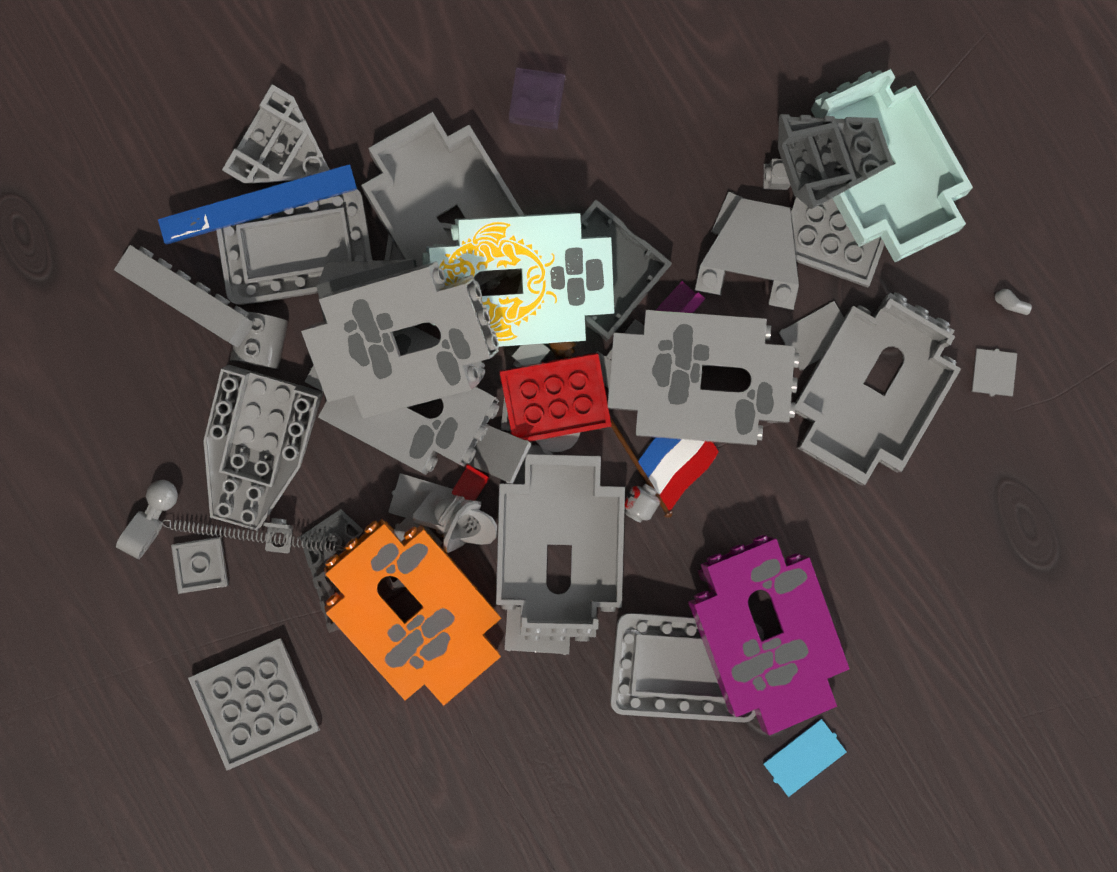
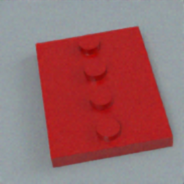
M598 352L500 370L513 436L530 442L612 427Z

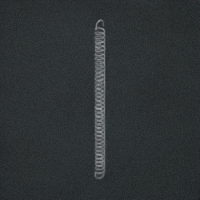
M163 520L162 522L170 521V527L167 528L171 529V520ZM175 520L174 528L171 530H176L177 520ZM181 520L179 521L178 530H180ZM184 521V523H183V530H184V531H185L186 521ZM188 522V529H187V531H189L190 522ZM193 522L192 531L193 533H196L194 532L195 523ZM202 524L201 526V532L203 535L207 533L208 524L206 525L205 533H203L204 524ZM211 525L210 533H207V535H212L213 525ZM216 525V526H215V533H214V535H216V536L218 537L219 535L216 534V531H217V525ZM220 526V530H219V535H220V536H221L222 526ZM226 527L224 528V534H223V536H225V537H226V535H225V533H226ZM235 528L233 529V536H232V537H234V538H235V536H234V534H235ZM238 529V535L236 538H239V540H241L242 538L244 539L243 535L245 530L243 529L242 537L239 538L240 529ZM252 530L250 540L252 539V541H255L253 540L254 531ZM261 532L260 540L262 543L266 541L267 532L265 533L264 541H262L263 532ZM270 533V539L268 542L266 541V543H271L272 533ZM275 533L273 543L275 542V544L277 545L278 543H276V541H275V539H276V533ZM284 535V537H283V542H282V544L284 543V545H285V535ZM289 535V536H288V542H287V544H288L289 546H292V544H291V545L289 544V540H290V535ZM293 536V539H292V544H293V546H294V538H295V536ZM298 536V537H297V544H296L294 547H296V546H298L299 548H300L301 546L303 547V540H304V538L302 537V543H301V545L299 546V545H298L299 536ZM308 538L306 539V545H305V547L307 546V548H308V545H307V543H308ZM320 540V546L317 550L321 549L323 551L321 548L322 540ZM330 541V542H329V548H328V550H330V552H332V551H331V548H330V546H331V541ZM334 542L333 550H334L335 546H339V547H342V548H343V549H338V550H344V549H345L343 546L335 545L336 542Z

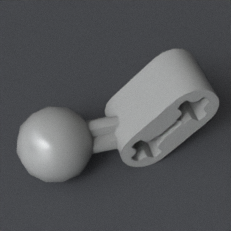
M157 480L151 483L146 493L149 505L145 513L139 511L119 537L116 548L136 559H140L162 528L163 522L158 520L162 511L171 509L177 502L178 493L176 487L171 482Z

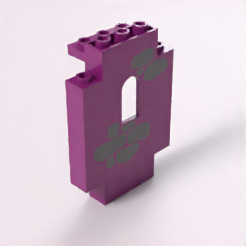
M761 535L754 538L753 543L749 545L739 544L730 548V552L721 555V553L709 556L707 562L701 564L702 569L698 570L700 579L708 583L711 592H700L694 595L695 599L688 601L729 713L734 717H739L754 710L761 730L770 736L837 707L827 679L850 668L810 557L796 553L786 557V561H784L777 539ZM756 590H765L769 594L783 631L762 641L748 607L749 596Z

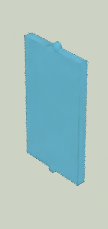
M820 719L763 764L774 777V783H778L789 797L844 755L846 750L836 739L837 735L832 733L823 720Z

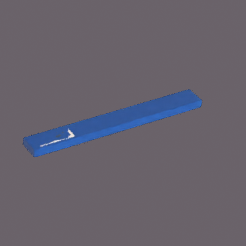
M349 164L158 219L164 243L170 244L355 191L357 186Z

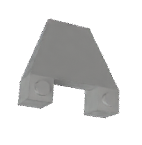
M741 198L701 263L695 290L721 296L726 271L773 280L769 305L794 310L799 283L790 208Z

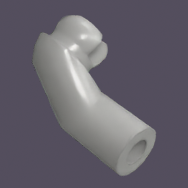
M1001 289L995 294L996 302L1002 304L1005 309L1024 315L1030 313L1031 304L1020 301L1011 290Z

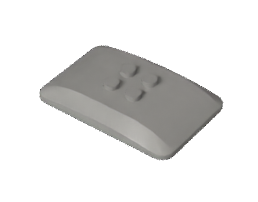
M358 189L216 230L226 294L228 299L236 305L318 293L317 283L327 262L373 261L363 198Z
M627 613L619 618L616 628L610 706L616 713L621 715L749 722L756 716L754 710L739 717H734L729 713L694 617ZM755 623L760 640L762 641L764 639L761 626Z

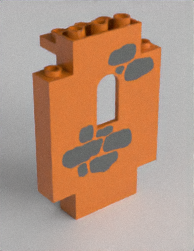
M383 519L378 523L373 521L365 528V534L359 539L353 538L345 545L346 550L339 556L335 554L326 561L325 575L341 593L333 594L326 601L325 613L404 700H407L425 684L444 706L501 657L497 648L484 635L501 617L422 525L418 528L412 527L403 536L405 539L401 541L387 521L385 522ZM386 576L398 578L423 606L405 623L377 592L379 581Z

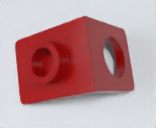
M467 464L464 473L452 490V494L464 497L465 500L476 501L489 477Z

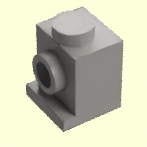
M772 159L769 164H764L763 189L788 190L790 182L782 159Z

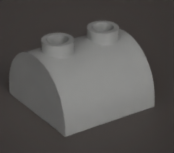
M248 312L247 318L254 322V325L239 348L232 345L229 360L279 370L288 321L273 316Z

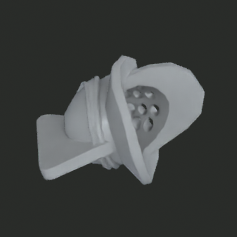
M431 491L412 518L414 523L436 529V533L443 537V550L447 553L463 546L465 543L490 544L498 536L497 524L493 518L480 511L482 501L465 500L464 497L458 495L442 499L437 491Z

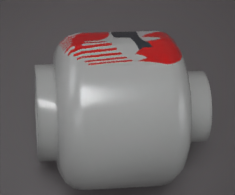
M644 484L643 487L633 486L625 498L624 508L626 510L624 513L640 523L642 520H650L660 504V500L655 495L657 491L647 484Z

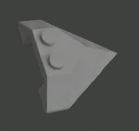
M271 85L260 104V110L239 146L233 150L222 171L243 183L293 181L329 170L294 97L274 85Z

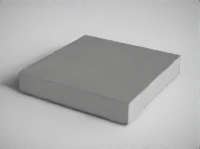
M222 537L171 545L178 594L229 586Z

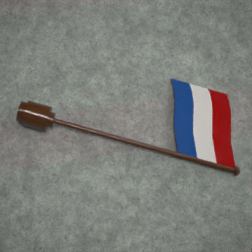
M575 341L547 343L555 357L561 356L562 359L573 357L572 354L575 353L573 348L577 345ZM610 417L611 428L647 485L657 491L655 495L660 500V506L665 512L664 516L670 518L673 515L671 509L681 495L709 468L719 451L713 442L655 438L641 458L637 460Z

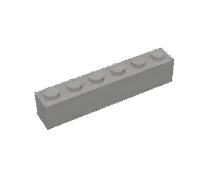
M131 245L128 247L114 269L116 272L239 348L254 325V322L247 318L248 312L237 305L234 309L227 306L230 301L219 294H216L215 297L209 295L208 293L211 289L200 282L193 285L189 282L190 276L180 270L174 273L170 270L172 265L161 258L158 261L153 260L152 256L154 254L142 246L139 250Z

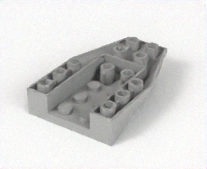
M232 365L221 368L204 436L211 518L256 531L260 529L301 467L324 392Z

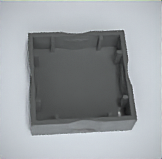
M595 200L580 218L581 237H611L614 313L585 315V324L607 342L672 263L645 240L634 235L619 218Z

